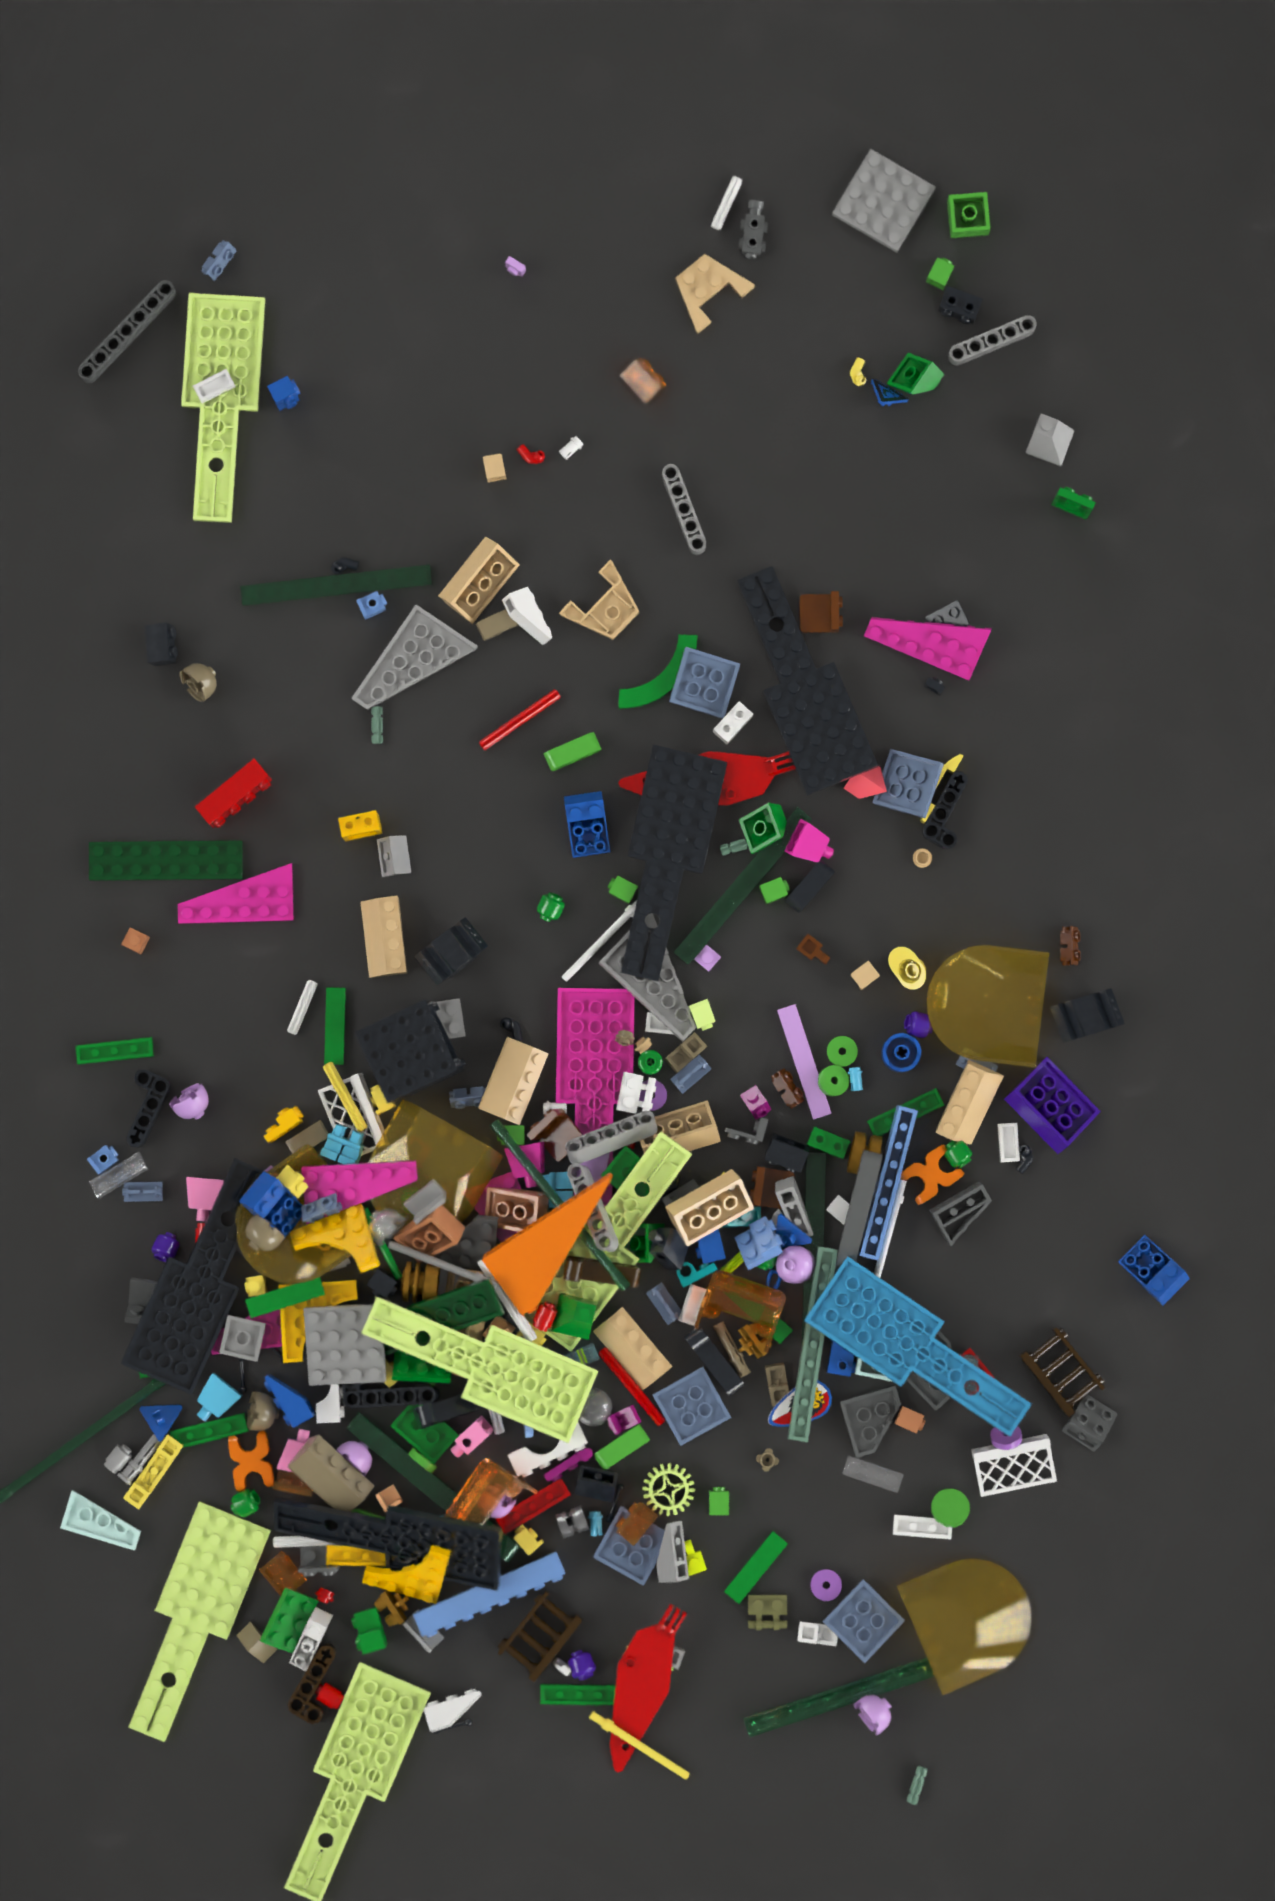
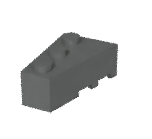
M978 1181L929 1209L946 1242L952 1246L962 1232L964 1233L970 1223L982 1213L992 1200L983 1184Z

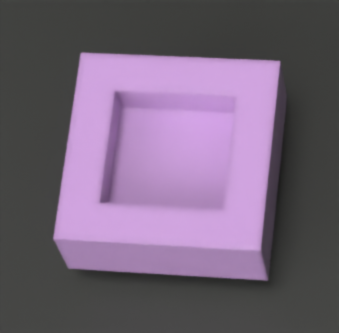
M510 256L505 262L508 268L507 271L514 276L518 274L522 277L526 271L525 265Z
M706 945L694 960L709 972L721 956Z

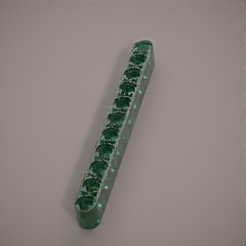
M358 1412L346 1426L351 1433L453 1518L497 1527L434 1473H430L418 1464L404 1448L363 1414ZM502 1531L501 1558L509 1562L521 1546Z

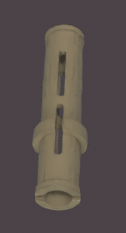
M724 1321L713 1326L730 1358V1363H733L739 1377L741 1378L751 1373L743 1359V1353L738 1351Z

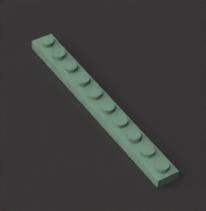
M817 1248L807 1315L834 1277L838 1253L836 1249ZM808 1323L805 1324L787 1438L808 1442L825 1336Z

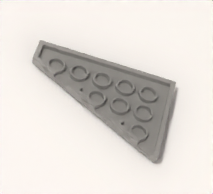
M415 605L351 699L369 710L475 651L478 646L418 605Z
M653 913L648 914L645 918V924L649 928L658 927ZM629 931L604 956L599 964L683 1042L696 1029V1025L690 1014V1009L687 1006L683 990L675 974V969L670 961L667 948L658 982L622 974L620 972Z

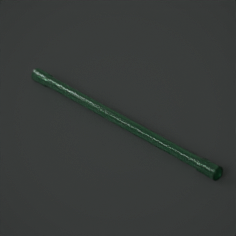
M499 1119L495 1120L490 1125V1128L504 1142L553 1205L557 1207L564 1203L510 1136L509 1131ZM583 1227L579 1237L623 1292L631 1285L630 1282L615 1267L603 1250L597 1248L594 1239Z
M153 1379L148 1385L25 1474L0 1490V1504L147 1396L166 1385V1383Z

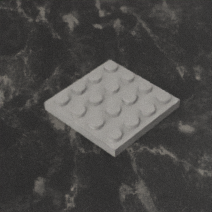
M870 149L832 215L897 253L936 187Z
M373 1304L303 1308L309 1385L387 1381L384 1343L361 1334Z

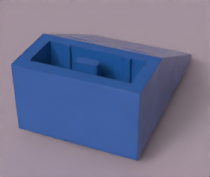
M602 791L564 796L572 857L610 852Z
M264 1171L240 1200L241 1204L250 1213L256 1214L268 1221L269 1225L272 1228H276L285 1238L302 1218L301 1206L303 1205L277 1178Z
M1146 1235L1118 1261L1162 1306L1190 1279L1187 1273Z
M271 1374L264 1377L266 1379L264 1384L269 1392L272 1391L276 1398L273 1400L278 1409H283L285 1413L283 1418L288 1426L292 1425L294 1428L316 1415L306 1396Z

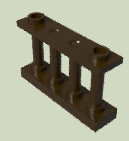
M1054 1327L1052 1330L1056 1335L1035 1352L1028 1354L1027 1351H1024L1019 1357L1066 1416L1070 1417L1075 1413L1072 1409L1075 1407L1074 1404L1095 1387L1103 1391L1105 1387L1102 1384L1105 1381L1098 1373L1095 1375L1067 1341L1068 1335L1062 1328ZM1059 1341H1062L1068 1350L1046 1368L1040 1369L1036 1364L1038 1358ZM1074 1356L1080 1365L1061 1381L1052 1384L1048 1379L1050 1374ZM1085 1371L1092 1381L1071 1398L1067 1397L1064 1399L1060 1394L1063 1392L1062 1389Z
M547 1590L544 1593L539 1592L533 1600L536 1603L510 1637L508 1639L504 1637L497 1646L500 1649L498 1651L500 1656L506 1651L528 1668V1672H530L528 1678L533 1682L537 1680L583 1621V1618L578 1614L575 1617H569L546 1598L549 1594ZM541 1604L565 1623L566 1628L562 1633L555 1631L534 1614ZM528 1620L553 1638L554 1644L550 1648H545L522 1629ZM517 1635L540 1653L542 1659L538 1664L530 1661L510 1645Z

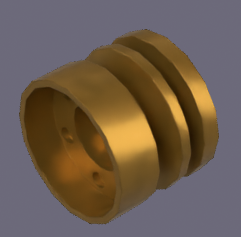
M407 1261L401 1284L403 1301H409L410 1293L413 1294V1302L415 1303L419 1294H422L423 1300L437 1296L440 1268L427 1263L425 1272L421 1271L420 1263L416 1262V1268L413 1271L412 1262Z

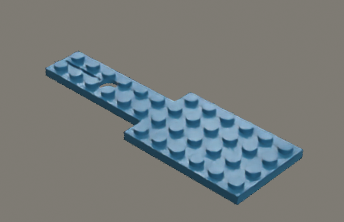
M848 1256L804 1320L900 1387L911 1371H913L1009 1437L1031 1406V1403L936 1340L934 1337L943 1325V1320ZM974 1380L978 1383L979 1391L977 1394L968 1395L965 1392L964 1384L966 1381Z

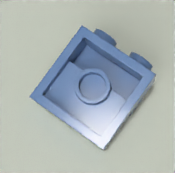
M766 1216L749 1224V1230L734 1237L748 1270L783 1253L780 1246L783 1242L780 1236L774 1232L777 1228L773 1220H768Z

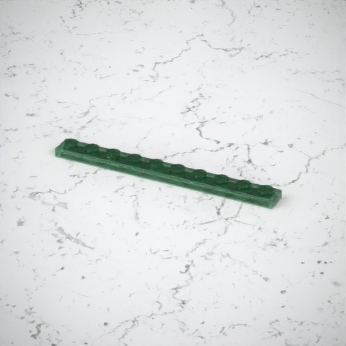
M430 565L245 585L240 586L242 605L247 606L432 585Z
M797 807L786 820L787 824L783 837L761 849L674 951V954L689 965L784 854L799 820L802 819L810 823L812 818Z
M809 1152L806 1159L805 1209L813 1235L809 1236L812 1242L805 1244L804 1248L811 1251L816 1261L817 1248L824 1247L826 1153ZM813 1273L811 1278L803 1283L801 1345L803 1343L806 1324L804 1320L807 1317Z
M927 1657L743 1719L750 1738L856 1703L867 1695L877 1696L932 1678L934 1673Z

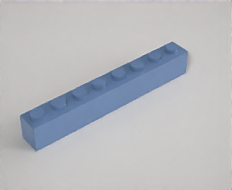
M899 1105L896 1106L858 1252L860 1256L879 1260L918 1110Z
M554 1551L500 1575L498 1591L474 1586L413 1613L421 1635H426L429 1638L438 1634V1629L443 1627L445 1630L456 1626L455 1622L461 1619L463 1622L474 1618L473 1614L479 1611L481 1614L492 1610L491 1606L495 1604L502 1606L510 1602L509 1598L516 1596V1598L525 1596L529 1589L534 1588L535 1591L545 1587L544 1583L552 1580V1583L563 1579L562 1575L566 1573L557 1552Z

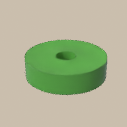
M835 1037L827 1046V1057L834 1065L840 1067L848 1066L857 1057V1045L849 1037ZM840 1048H844L846 1050V1053L844 1055L839 1054L838 1051Z
M831 1065L825 1067L819 1073L818 1086L825 1095L831 1097L838 1096L847 1090L849 1076L842 1067ZM831 1078L836 1080L835 1084L831 1082Z
M413 1447L408 1453L430 1473H433L437 1468L435 1464H432L416 1448Z

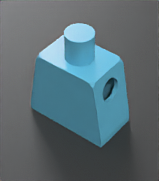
M214 1372L197 1399L203 1405L197 1416L205 1422L212 1413L216 1417H220L243 1395Z

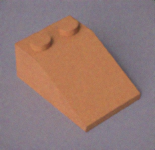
M487 1187L485 1215L498 1217L497 1228L519 1232L548 1213L549 1193Z
M440 1205L418 1224L413 1219L394 1235L393 1239L401 1245L433 1257L458 1244L465 1227L443 1205ZM414 1258L419 1263L423 1262L421 1260Z

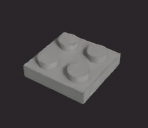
M460 998L438 1001L437 1004L440 1010L436 1012L449 1039L465 1037Z
M228 1315L219 1353L257 1362L266 1323Z

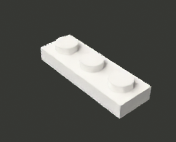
M894 1514L893 1535L951 1539L952 1527H945L934 1518Z

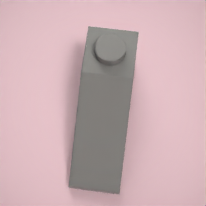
M794 1176L776 1181L775 1193L785 1217L805 1234L812 1236L813 1231Z
M682 1521L666 1524L657 1560L659 1583L679 1582L689 1579Z

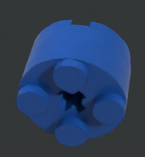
M898 1033L892 1035L882 1046V1060L892 1071H909L920 1060V1044L909 1034ZM898 1048H901V1050L906 1051V1053L903 1055L904 1058H901L900 1055L897 1056L896 1052L899 1051Z

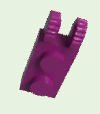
M586 1447L544 1473L547 1482L549 1480L555 1482L561 1478V1473L566 1469L569 1472L579 1466L577 1462H586L589 1458L591 1459L593 1455L591 1448Z

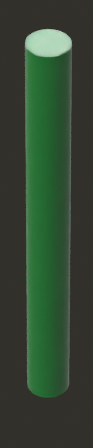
M364 1209L369 1228L395 1280L402 1278V1274L369 1209Z

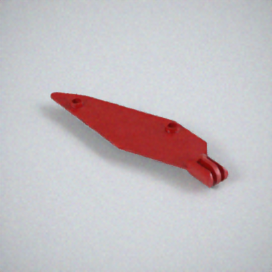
M713 751L699 754L700 756L728 762L718 805L724 806L763 795L775 775L796 769L794 765L780 770L777 769L778 767L793 763L791 758L775 763L777 759L790 756L789 752L772 757ZM647 771L620 779L619 786L641 795L644 785L643 779Z
M672 1604L669 1605L658 1624L636 1632L618 1663L612 1721L614 1725L639 1741L669 1693L675 1633L687 1614L683 1611L676 1621L680 1609L676 1607L672 1612L674 1606ZM611 1732L610 1749L613 1767L616 1772H621L634 1752L635 1747ZM626 1743L629 1747L625 1748L622 1745Z

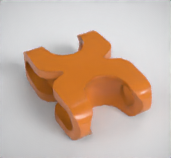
M945 1144L926 1154L924 1158L925 1166L921 1163H913L901 1173V1180H907L913 1176L920 1177L923 1180L924 1189L915 1198L918 1205L937 1195V1184L950 1186L964 1175L962 1169H955L950 1173L940 1170L938 1163L947 1150Z
M265 1430L259 1431L257 1434V1446L252 1451L244 1450L237 1436H229L230 1458L240 1463L233 1471L237 1492H241L246 1488V1476L250 1472H258L262 1476L265 1486H274L273 1466L269 1461L263 1460L270 1451L268 1436Z

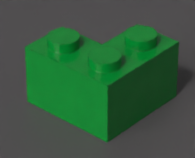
M376 1606L355 1612L353 1614L354 1618L351 1619L354 1630L358 1629L359 1632L357 1639H355L358 1651L362 1650V1654L386 1648L388 1642L379 1610Z

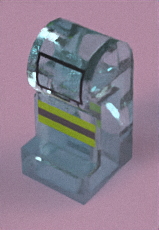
M594 1342L563 1355L584 1365L600 1359Z

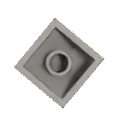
M1040 414L1026 454L1061 466L1074 430L1057 419Z

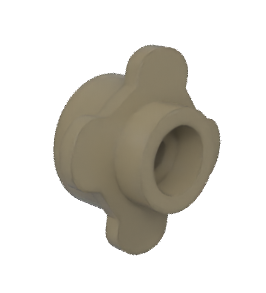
M620 1030L616 1035L615 1041L622 1046L633 1045L634 1034L630 1031Z
M767 1448L763 1454L756 1456V1461L762 1465L763 1471L766 1472L772 1466L779 1463V1459L773 1455V1450Z

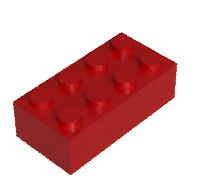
M254 758L197 804L195 808L212 828H219L226 822L225 819L230 814L234 816L241 810V805L245 802L248 804L256 798L255 794L260 790L263 792L269 788L272 779Z

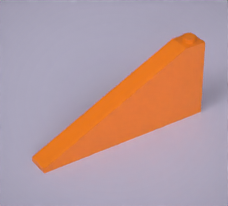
M608 1173L484 1254L482 1258L483 1263L521 1315L525 1313L531 1314L538 1308L543 1295L611 1181V1173Z

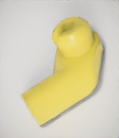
M857 357L850 370L853 383L857 386L866 383V377L861 372L865 361Z

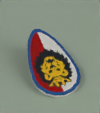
M818 1380L811 1421L827 1413L832 1401L830 1390L824 1383ZM795 1388L786 1394L772 1409L768 1417L770 1425L789 1427Z

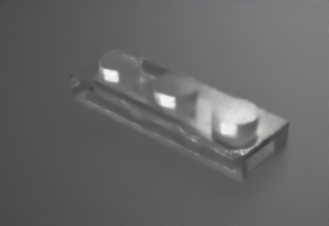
M137 1152L89 1183L97 1198L100 1199L148 1170V1167L142 1155Z
M849 1455L842 1472L843 1475L898 1493L904 1475Z

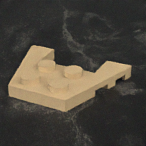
M706 254L675 279L697 334L711 324L709 318L699 307L727 284H730L741 298L755 288L753 283Z
M609 560L599 571V574L612 587L586 614L570 601L559 614L614 640L639 614V610L616 570L614 563Z

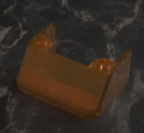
M716 1271L711 1277L700 1305L694 1328L698 1329L702 1316L714 1319L719 1317L721 1311L757 1323L756 1332L768 1339L764 1352L768 1353L785 1305L786 1295L777 1289L728 1272Z
M484 1459L470 1476L445 1513V1516L485 1524L504 1495L515 1497L521 1492L523 1487L534 1494L538 1491L508 1469L491 1459Z

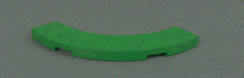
M698 635L678 636L677 648L671 662L655 679L635 688L619 689V709L640 707L657 701L673 689L684 649L689 647L696 650Z

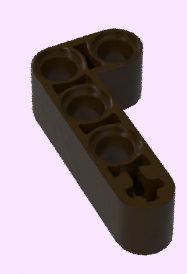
M567 1256L563 1279L574 1282L588 1280L627 1287H639L641 1267L584 1257Z
M324 1644L318 1650L288 1702L289 1711L310 1724L318 1723L323 1717L322 1707L310 1699L337 1654L336 1648L332 1644ZM322 1650H331L330 1655H332V1657L328 1656L326 1660L322 1662L321 1659L324 1656V1652ZM315 1665L320 1666L322 1674L315 1675L312 1672V1667ZM305 1682L310 1683L312 1691L305 1692L302 1684ZM295 1699L300 1700L302 1708H294L292 1701ZM310 1710H317L319 1717L312 1719L309 1716Z

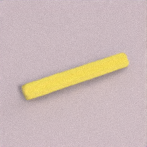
M333 1062L325 1064L323 1069L357 1131L361 1132L367 1129L368 1126Z

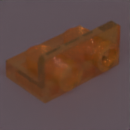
M642 358L634 360L620 375L644 403H648L661 389L666 387L662 376L655 373L651 369V364Z
M278 1470L277 1480L274 1482V1490L313 1496L314 1491L293 1472Z
M639 1501L638 1504L634 1502L628 1509L630 1514L627 1518L622 1517L616 1524L618 1528L616 1533L620 1534L633 1546L658 1517V1514L642 1501Z
M283 1551L279 1552L259 1570L280 1596L285 1587L295 1591L306 1581L303 1573H298L297 1567Z

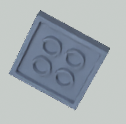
M685 647L669 702L723 719L740 663Z
M890 749L882 773L887 792L875 795L872 803L926 819L944 764Z
M704 1367L652 1394L680 1446L731 1418Z
M620 1506L593 1558L644 1586L658 1560L665 1530L627 1508Z
M862 1579L822 1622L865 1663L905 1620Z

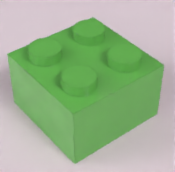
M987 192L949 195L947 205L950 237L988 235L990 232Z

